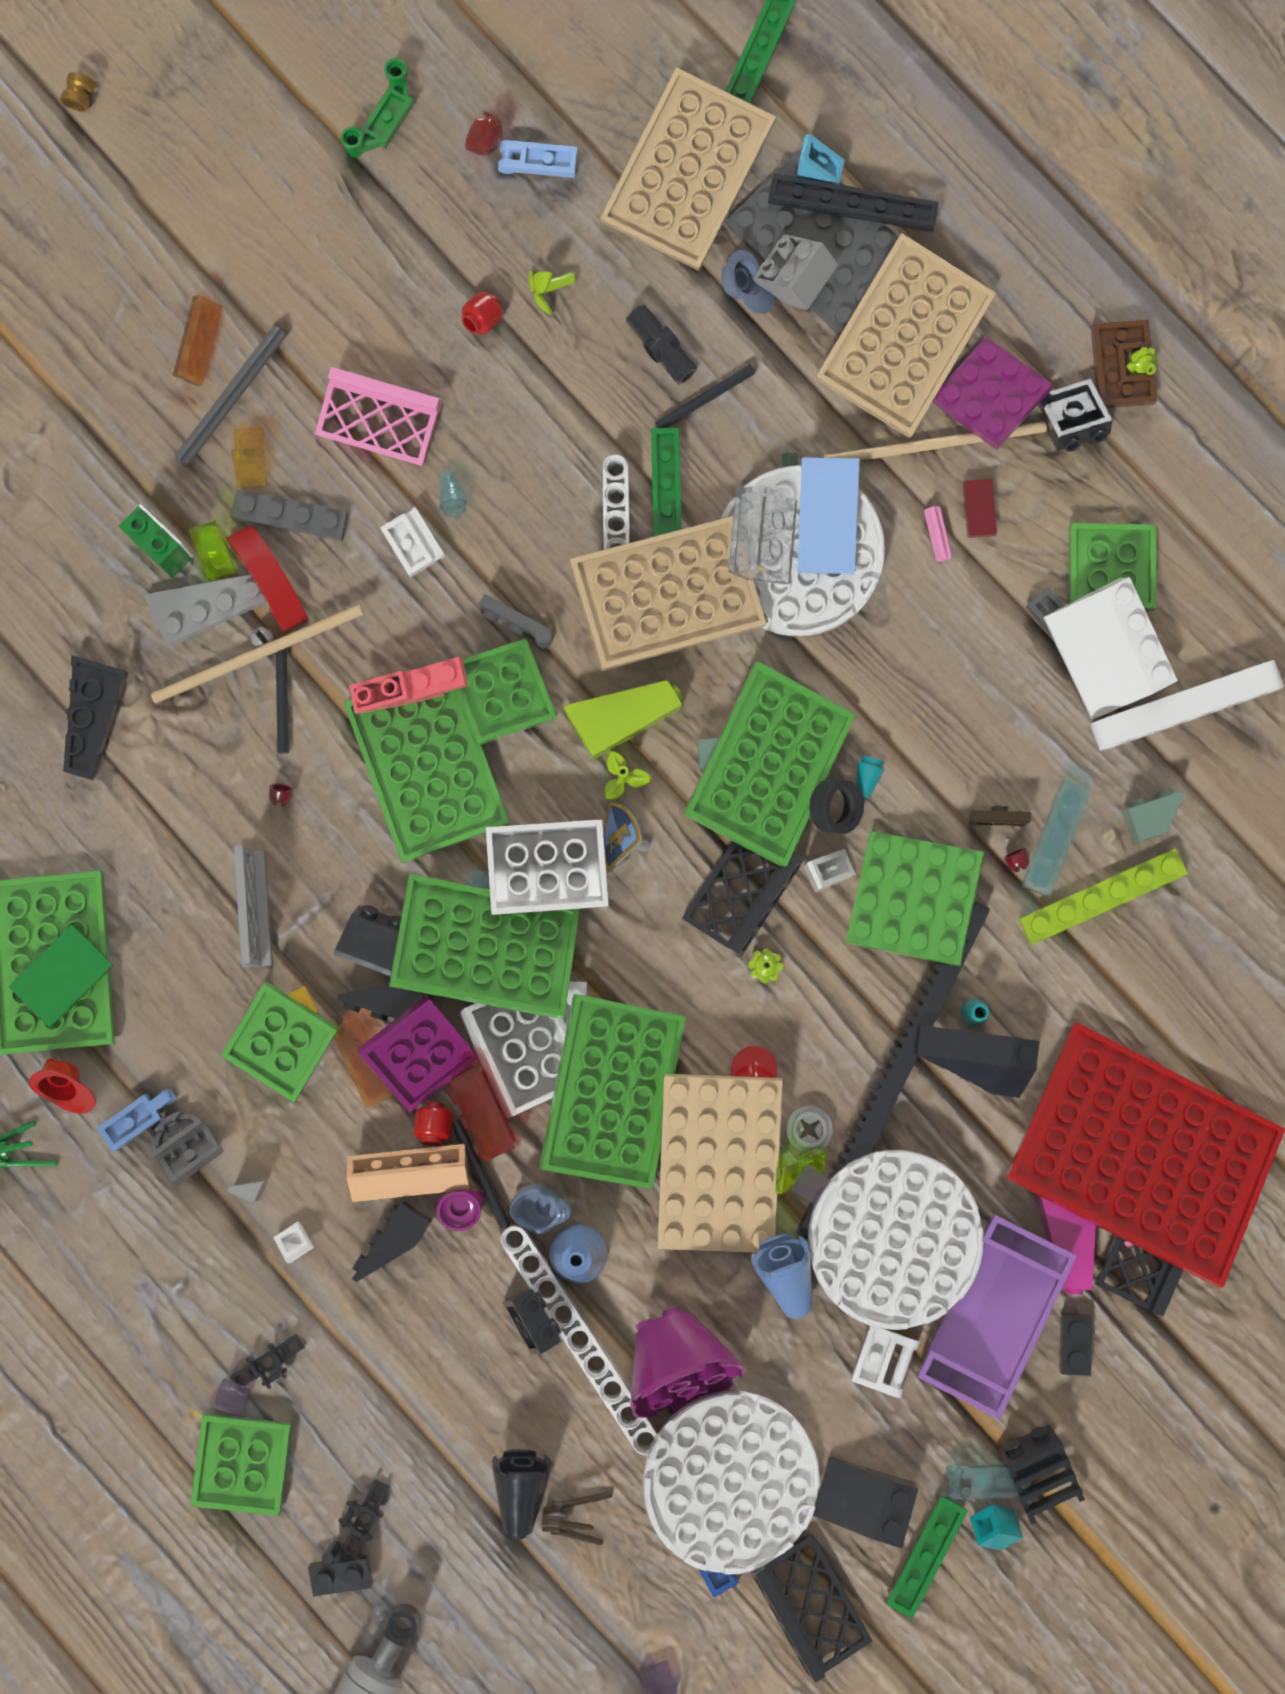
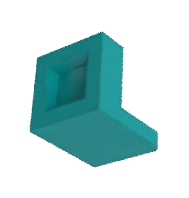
M990 1505L970 1517L978 1546L1003 1550L1023 1538L1016 1513L1013 1509Z

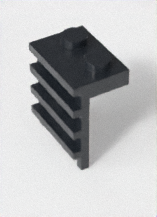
M1050 1424L1044 1427H1037L1029 1434L1018 1439H1011L1003 1446L996 1448L1002 1463L1010 1474L1031 1525L1036 1523L1034 1516L1076 1496L1079 1502L1085 1500L1083 1491L1076 1479V1474L1071 1467V1462L1064 1450V1445ZM1065 1467L1064 1471L1026 1489L1022 1488L1023 1485ZM1071 1482L1072 1484L1036 1502L1028 1503L1029 1500L1065 1483Z

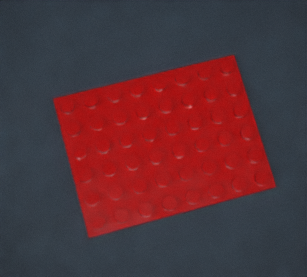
M1075 1022L1070 1028L1005 1178L1220 1289L1224 1288L1284 1135L1285 1128Z

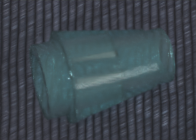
M442 473L439 475V508L445 516L453 517L463 514L466 511L467 500L455 473Z

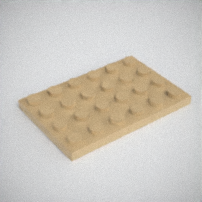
M676 67L600 217V221L700 271L776 121V116Z
M901 233L814 379L910 438L996 292Z
M734 516L569 560L601 671L761 628L766 625Z
M664 1074L657 1249L757 1253L760 1250L759 1245L763 1241L776 1235L782 1078Z

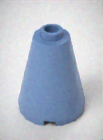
M584 1224L570 1225L560 1230L550 1245L549 1259L553 1270L560 1278L570 1283L581 1284L595 1279L603 1271L607 1262V1246L602 1235L594 1228ZM579 1255L582 1258V1262H575L571 1257Z
M790 1234L773 1236L759 1245L760 1250L756 1255L753 1252L751 1256L752 1265L787 1317L799 1319L806 1316L812 1309L810 1248L803 1237L798 1236L799 1239H793Z

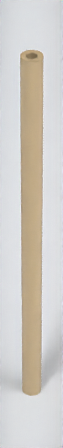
M1046 422L1021 424L1009 438L1044 433L1047 431ZM973 432L828 454L823 455V458H859L860 461L985 441Z
M360 604L155 691L151 693V697L155 704L362 616L364 611Z

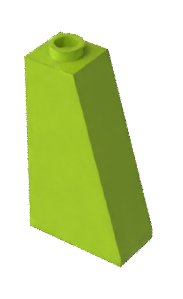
M668 680L568 704L564 707V711L591 758L595 760L681 710L682 703L680 701L684 698L676 685L671 687Z

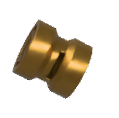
M69 72L66 79L67 88L62 91L60 101L72 110L86 112L90 104L88 95L93 93L95 82L83 74Z

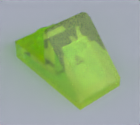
M217 520L189 528V534L208 581L236 573L226 535L221 532Z
M780 1146L775 1192L780 1195L824 1177L825 1151L817 1146L795 1155L783 1146Z

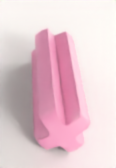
M939 506L929 507L924 510V515L935 560L937 562L947 561L952 558V553L941 508Z

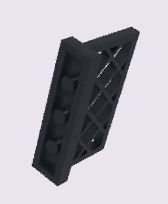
M732 841L682 919L741 958L804 863L802 857L793 852L786 867L779 865L766 867L765 858L761 856L763 868L747 872L744 857L756 853L751 850L742 852L741 845ZM738 847L739 853L733 854ZM740 858L743 873L727 876L725 869L727 862ZM722 871L723 877L717 878ZM769 871H774V872L772 873V875L770 876V878H769V877H768V872H769ZM764 873L766 879L764 887L751 891L748 876ZM744 877L747 892L731 896L728 881ZM725 882L727 897L711 900L709 891L711 886L715 883ZM707 895L708 901L702 902L704 897ZM758 895L755 901L753 902L752 896ZM749 897L750 908L747 913L735 915L732 900ZM729 901L732 916L715 920L712 905ZM709 905L711 921L699 923L691 918L697 908ZM742 919L740 924L737 926L736 920ZM733 921L735 931L727 941L718 935L716 924ZM713 925L714 932L706 926Z
M1115 1235L1094 1284L1163 1317L1184 1270L1160 1258L1161 1265L1159 1269L1148 1273L1143 1258L1153 1254L1149 1252L1141 1253L1139 1247L1134 1244L1132 1245L1136 1256L1121 1260L1118 1249L1120 1244L1126 1242V1240ZM1114 1258H1116L1117 1263L1112 1264ZM1138 1260L1144 1275L1129 1280L1123 1265ZM1119 1267L1124 1283L1116 1286L1105 1283L1104 1280L1108 1271ZM1155 1276V1279L1152 1283L1150 1278ZM1146 1280L1149 1292L1145 1301L1135 1297L1131 1285ZM1127 1287L1128 1293L1119 1289Z
M810 1533L793 1544L794 1546L784 1554L750 1573L805 1672L816 1683L825 1677L824 1673L873 1640L817 1540ZM808 1544H811L815 1551L813 1565L798 1562L800 1550ZM794 1554L793 1560L787 1559L788 1557ZM819 1560L824 1568L818 1567ZM781 1562L791 1564L788 1581L776 1579L771 1568ZM796 1566L811 1569L807 1587L793 1583ZM816 1571L826 1573L829 1576L830 1582L827 1592L813 1589ZM780 1584L786 1586L785 1593L781 1588ZM792 1587L806 1591L803 1608L790 1604L789 1596ZM834 1587L839 1595L833 1594ZM811 1593L826 1596L823 1613L808 1610ZM831 1598L843 1601L845 1608L842 1619L828 1615ZM795 1611L801 1612L800 1620ZM807 1614L821 1618L817 1635L807 1633L804 1629ZM849 1614L851 1615L853 1621L848 1620ZM827 1619L841 1623L837 1640L823 1637ZM846 1625L857 1627L862 1638L853 1644L843 1642ZM810 1638L816 1639L815 1647ZM822 1641L836 1645L834 1657L823 1663L819 1655ZM842 1646H843V1647H847L846 1649H844L843 1651H841V1647H842Z

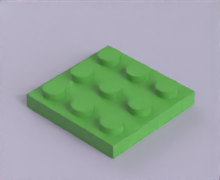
M1071 523L1069 525V604L1116 579L1130 577L1146 611H1154L1156 609V525Z
M526 638L463 659L469 686L454 691L476 746L553 721L557 718Z
M265 982L262 984L221 1056L290 1101L295 1102L298 1100L340 1028L269 982Z
M204 1413L201 1419L190 1506L280 1516L292 1423Z

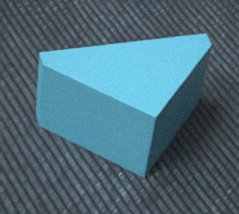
M805 134L797 177L839 184L845 159L811 134Z

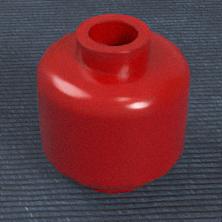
M485 292L476 293L461 309V321L465 328L473 334H488L503 318L501 301L493 294L489 295Z
M434 1101L427 1102L425 1107L417 1109L413 1133L420 1140V1144L442 1146L444 1141L449 1140L452 1133V1112L444 1108L443 1103Z

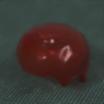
M484 112V115L487 117L486 119L476 118L465 141L464 147L466 150L479 156H487L499 147L503 137L502 122L492 113Z

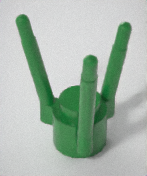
M35 1121L0 1135V1168L58 1165L57 1161L8 1160L12 1156V1151L30 1147L33 1145V1141L29 1140L10 1145L5 1140L36 1125Z

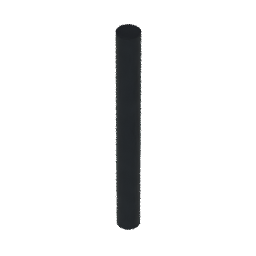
M749 364L655 422L656 427H670L755 375L753 367Z
M287 648L276 652L278 754L289 753Z
M460 1118L452 1122L453 1131L459 1143L465 1144L467 1159L500 1229H503L511 1223Z

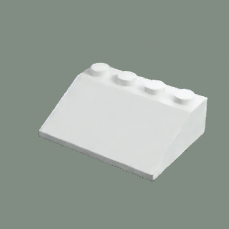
M1130 577L1116 579L1043 617L1091 719L1147 697L1178 681Z
M602 820L486 827L492 915L609 906Z
M479 1003L466 1007L459 1012V1016L506 1119L553 1098L567 1029L563 1019Z

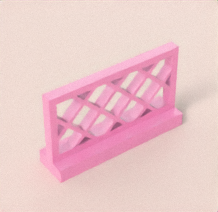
M331 367L328 376L330 381L315 435L424 466L437 416L441 412L443 402L433 396ZM335 388L346 391L351 401L337 408L332 400ZM351 393H355L360 396L354 398ZM366 397L372 398L377 409L363 416L357 402ZM378 400L385 402L386 404L380 406ZM330 405H331L332 408H333V411H331V412L329 413V409H330ZM354 405L360 419L346 426L340 412ZM392 405L399 406L404 417L390 424L384 410ZM405 408L413 410V412L407 414ZM381 413L387 426L373 434L366 420ZM419 413L430 415L427 427L417 432L410 418ZM337 415L343 428L335 433L324 431L326 420ZM408 421L414 434L400 441L393 428ZM363 422L370 436L361 441L354 440L349 430ZM390 430L397 444L388 449L381 448L376 437ZM346 432V434H347V436H348L349 438H346V437H343V436H339V435H341V434H343V433ZM425 433L424 439L422 441L420 436ZM417 438L421 445L418 458L408 456L403 448V445ZM373 440L375 446L367 443ZM400 448L402 454L394 452V450Z

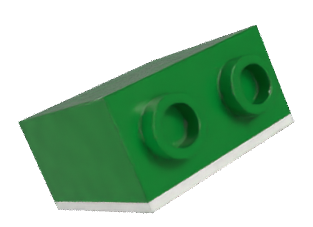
M141 504L118 526L172 579L194 557L183 543Z

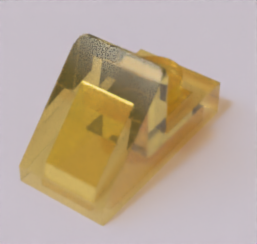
M263 428L234 429L235 449L231 450L238 486L267 485Z

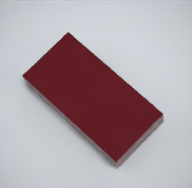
M992 479L963 481L967 538L996 536L997 527Z

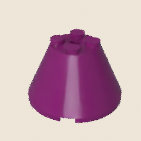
M679 1307L669 1308L662 1313V1317L655 1320L647 1319L636 1325L638 1332L636 1333L630 1401L632 1414L638 1418L658 1417L657 1411L671 1409L672 1414H674L691 1401L702 1396L727 1391L734 1386L733 1378L739 1375V1378L744 1376L745 1368L743 1363L690 1312H680Z

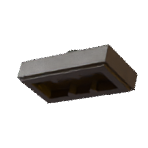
M992 806L991 811L973 810L969 813L970 825L1026 826L1031 822V812L1008 811L1007 806Z

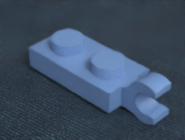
M171 1089L164 1090L152 1100L148 1094H144L97 1127V1130L111 1151L116 1152L164 1117L159 1110L175 1101L177 1097Z

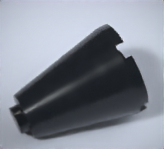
M512 1449L503 1451V1457L499 1459L497 1455L493 1457L492 1470L503 1531L512 1539H524L533 1532L552 1470V1461L546 1455H544V1460L536 1457V1451Z

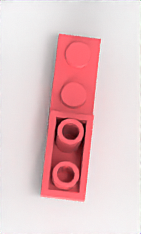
M456 657L404 672L401 670L349 685L354 712L359 714L433 699L446 695V692L467 687L469 684L463 658Z

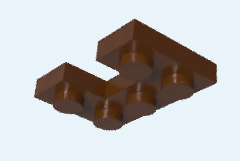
M1149 320L1092 324L1090 329L1096 387L1105 407L1155 405L1157 402L1155 375L1126 376L1124 352H1135L1142 347L1151 348Z

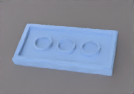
M802 458L798 573L855 574L859 458Z

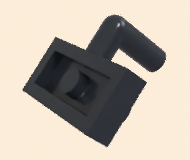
M337 1540L329 1544L322 1556V1561L310 1563L308 1566L313 1597L369 1589L373 1585L368 1554L343 1558L341 1543Z

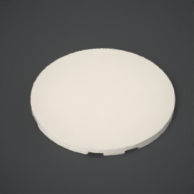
M802 465L774 469L753 479L730 501L721 517L723 519L734 516L766 620V625L761 628L779 635L797 637L812 636L830 631L855 616L868 602L876 589L882 573L885 554L884 535L879 517L866 495L858 489L855 574L797 572Z
M884 1150L864 1155L852 1161L828 1181L821 1191L811 1214L808 1229V1245L810 1248L811 1265L817 1281L830 1300L852 1318L873 1327L891 1330L908 1329L909 1327L928 1324L948 1313L947 1311L959 1299L965 1296L974 1282L981 1264L984 1231L975 1199L970 1190L951 1169L939 1161L920 1153L906 1150Z
M746 1391L711 1393L691 1401L679 1409L656 1435L648 1452L643 1474V1495L647 1514L656 1533L666 1547L684 1562L695 1568L727 1575L757 1570L794 1546L793 1543L798 1539L803 1530H806L812 1519L820 1486V1473L816 1452L802 1425L778 1403L767 1397Z

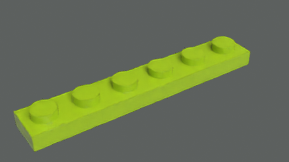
M1175 848L1018 919L1029 944L1033 945L1188 875V872Z

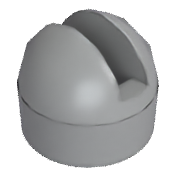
M266 627L255 629L251 635V642L255 648L265 645L257 636L260 632L268 640L267 643L275 640L274 634Z

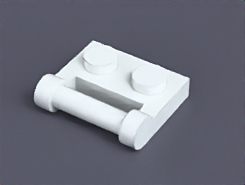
M869 1325L851 1376V1381L901 1399L903 1393L901 1387L913 1352L918 1349L920 1341L888 1329ZM897 1343L903 1345L889 1384L883 1382Z

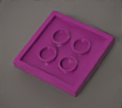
M986 336L941 386L932 403L991 447L998 450L1050 392L1052 383Z
M427 994L357 1049L359 1055L409 1112L417 1108L478 1059L474 1050Z

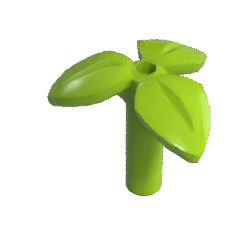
M529 271L528 286L530 293H535L534 301L542 311L552 315L553 312L545 301V294L549 291L574 284V274L570 272L552 278L551 272L542 271L533 275V271Z
M610 751L607 758V768L609 772L617 775V779L606 783L604 789L605 798L607 800L619 799L625 794L624 783L627 782L633 789H639L651 781V776L646 771L637 768L629 772L627 768L628 762L624 756L616 751Z

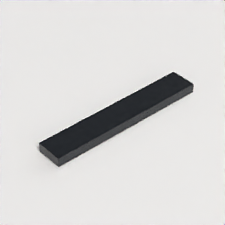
M773 173L768 204L933 232L939 203Z

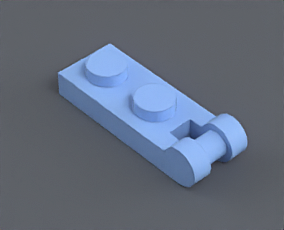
M504 140L500 143L502 159L498 161V171L501 173L512 174L516 172L575 178L577 147ZM521 154L520 160H513V155Z

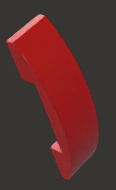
M250 525L226 537L240 563L243 562L269 605V611L283 634L308 622V617L289 580L254 527Z

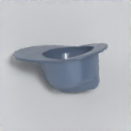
M738 250L731 255L728 264L721 269L723 288L732 298L741 299L751 311L757 314H765L771 311L775 305L776 297L753 280V277L760 268L755 257L747 250Z

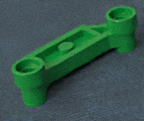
M392 58L386 62L384 71L389 81V87L361 131L356 127H347L342 131L340 138L343 148L351 157H360L364 152L378 147L386 149L413 107V98L409 97L407 67L403 60Z

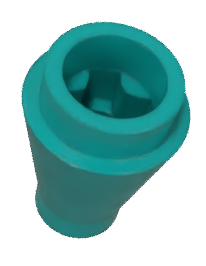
M862 755L861 762L858 761L856 785L862 792L863 797L871 799V795L885 770L883 768L884 761Z
M970 999L961 1008V1018L969 1027H981L989 1019V1008L979 999ZM977 1007L982 1011V1016L979 1018L975 1016V1009Z

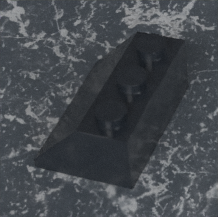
M359 905L351 914L333 955L391 976L401 917L385 915L373 906Z

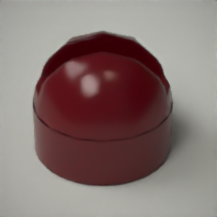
M282 783L271 784L269 786L270 802L275 806L276 802L281 803V807L287 805L292 798V787Z
M1025 848L1011 852L1004 857L1007 866L1014 872H1020V867L1022 870H1025L1029 866V856Z

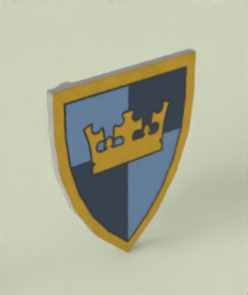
M610 802L603 827L607 872L614 869L633 850L647 852L650 849V843L643 840L637 819L632 812L621 804Z

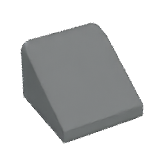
M268 1180L233 1185L227 1191L232 1195L254 1203L261 1199Z

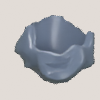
M536 1183L521 1187L515 1194L514 1199L511 1200L510 1214L516 1224L537 1234L547 1232L554 1225L565 1222L570 1217L572 1211L569 1203L559 1197L555 1190L550 1189L547 1185H538Z

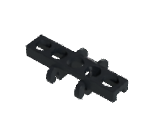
M293 1335L276 1347L272 1342L269 1343L267 1346L270 1351L256 1360L251 1356L247 1357L248 1365L230 1376L235 1382L237 1390L259 1377L263 1381L261 1383L262 1386L266 1385L268 1389L272 1387L271 1383L282 1376L286 1379V1372L288 1370L286 1367L283 1368L281 1363L305 1348L298 1335ZM295 1340L298 1343V1348L291 1351L288 1349V1344ZM281 1348L286 1352L284 1357H281L278 1352ZM265 1356H270L273 1359L271 1367L263 1365L262 1361ZM276 1366L278 1371L267 1377L265 1373ZM245 1372L248 1375V1379L241 1383L238 1381L237 1376Z
M375 1479L362 1506L357 1504V1500L347 1501L346 1504L349 1506L344 1518H339L338 1520L343 1528L346 1526L351 1528L342 1548L343 1554L345 1553L351 1557L357 1556L365 1538L367 1541L372 1540L373 1536L368 1532L375 1517L382 1518L384 1515L379 1508L390 1487L389 1485ZM376 1486H381L384 1489L380 1497L375 1496L373 1493ZM370 1499L377 1502L376 1507L368 1504ZM354 1510H357L359 1514L355 1523H353L350 1519ZM361 1514H369L371 1522L363 1524L360 1521ZM350 1541H355L358 1544L355 1552H351L347 1548Z

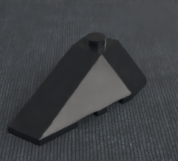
M918 1025L915 1054L942 1069L958 1075L961 1079L975 1084L990 1094L1020 1098L1037 1070L1040 1041Z

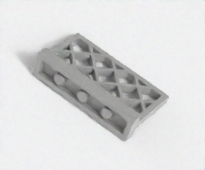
M243 845L234 846L242 968L273 966L266 852L252 851Z

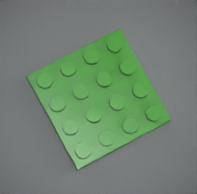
M870 831L846 943L961 967L985 856L984 852Z

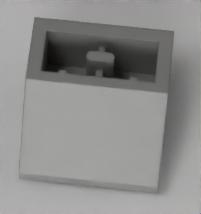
M783 234L760 266L753 280L787 305L808 310L838 266V263L822 242Z

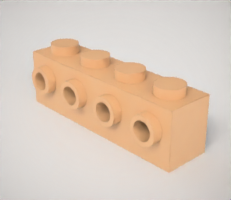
M465 1144L348 1156L347 1182L352 1202L451 1192L460 1189L469 1190V1165Z

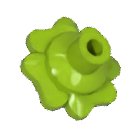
M1142 347L1131 355L1127 368L1130 370V376L1152 375L1156 371L1155 364L1158 362V358L1155 356V350Z
M768 948L764 949L762 953L755 951L753 959L748 963V967L753 969L751 977L758 978L763 984H766L769 979L776 981L778 973L783 969V964L778 963L781 959L780 955L773 954Z

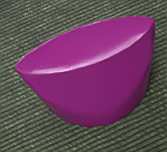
M470 1189L454 1190L438 1198L434 1204V1209L439 1221L447 1229L465 1231L472 1228L478 1222L485 1196L481 1192Z

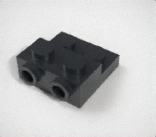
M1091 378L1050 391L1038 404L1047 422V432L1057 451L1065 449L1067 452H1072L1078 449L1082 443L1091 440L1093 443H1100L1111 434L1112 418Z
M527 1289L503 1301L506 1310L531 1354H542L562 1342L558 1336L561 1334L560 1327L553 1317L548 1318L544 1311L547 1305L539 1291L534 1292L533 1289Z

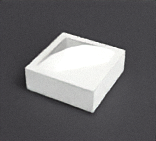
M299 1221L273 1237L285 1261L289 1264L314 1248L303 1225Z

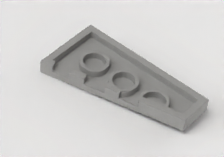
M251 575L144 594L167 647H171L267 603Z

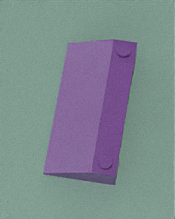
M992 1214L984 1231L982 1242H984L983 1255L976 1278L965 1296L959 1299L947 1311L948 1313L944 1315L917 1372V1377L1000 1420L1077 1255Z

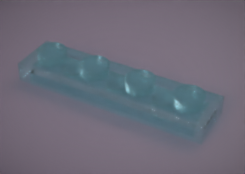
M1067 780L1062 781L1021 887L1046 897L1051 896L1091 790Z

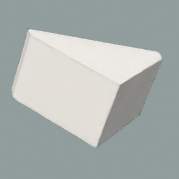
M845 849L811 860L804 866L815 893L856 875Z

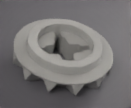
M814 1106L801 1107L795 1110L787 1121L786 1135L791 1145L799 1151L805 1153L818 1152L825 1148L832 1138L833 1126L831 1119L820 1108ZM801 1119L808 1124L819 1121L814 1128L815 1135L818 1137L817 1140L809 1134L799 1138L804 1131Z

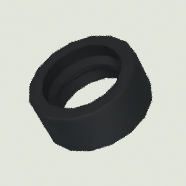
M829 778L821 781L815 787L810 797L809 811L813 823L823 832L847 834L853 831L859 825L864 812V799L859 787L849 780ZM839 789L843 795L844 809L840 819L834 823L829 810L830 801L833 794Z

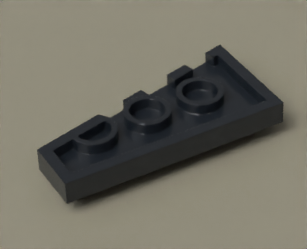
M71 655L72 677L69 681L70 704L67 709L68 732L65 737L63 772L94 781L128 672Z

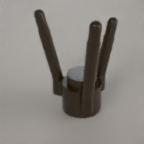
M612 1493L595 1494L567 1501H552V1507L543 1508L542 1531L551 1532V1535H561L602 1545V1539L567 1530L569 1528L592 1531L594 1527L591 1524L568 1521V1511H562V1509L612 1497Z

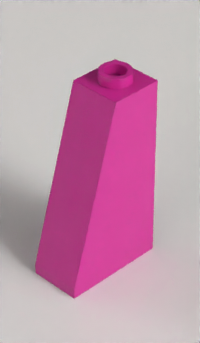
M1036 1194L1046 1240L1077 1255L1062 1288H1065V1293L1083 1295V1290H1092L1096 1225Z

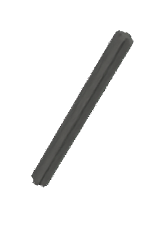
M274 326L270 329L175 454L176 459L182 464L189 465L286 338V334L280 328Z

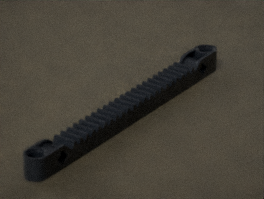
M977 901L974 902L961 967L944 963L930 966L935 975L929 974L925 976L930 985H922L920 987L925 995L915 997V1000L920 1005L910 1007V1010L915 1015L905 1017L909 1027H900L899 1030L904 1034V1037H895L894 1039L898 1043L899 1048L891 1047L889 1049L894 1058L884 1059L889 1068H880L879 1071L884 1078L874 1080L879 1088L878 1090H869L874 1098L873 1100H864L868 1110H859L863 1120H854L853 1122L857 1126L858 1131L848 1132L853 1141H844L843 1144L848 1151H839L838 1155L843 1161L842 1163H833L838 1171L852 1161L871 1153L918 1058V1055L915 1054L918 1025H934L990 910L989 907ZM829 1172L828 1176L832 1178L836 1173ZM826 1185L818 1188L814 1193L797 1228L796 1234L808 1239L809 1222L814 1205Z

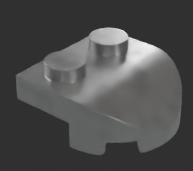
M181 1112L165 1117L155 1128L157 1134L154 1144H151L153 1157L159 1160L170 1182L175 1186H178L224 1152L207 1123L194 1114H182Z

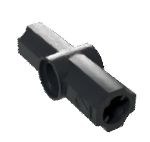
M645 304L631 311L626 318V323L643 342V347L651 359L656 363L660 362L678 385L689 380L697 371V367L681 349L680 343L671 329L667 326L663 327Z

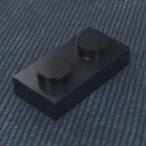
M1060 1313L1059 1373L1062 1375L1091 1376L1092 1315Z

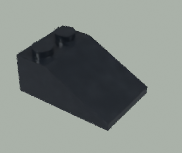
M829 1456L813 1516L870 1539L903 1548L919 1489L913 1481Z

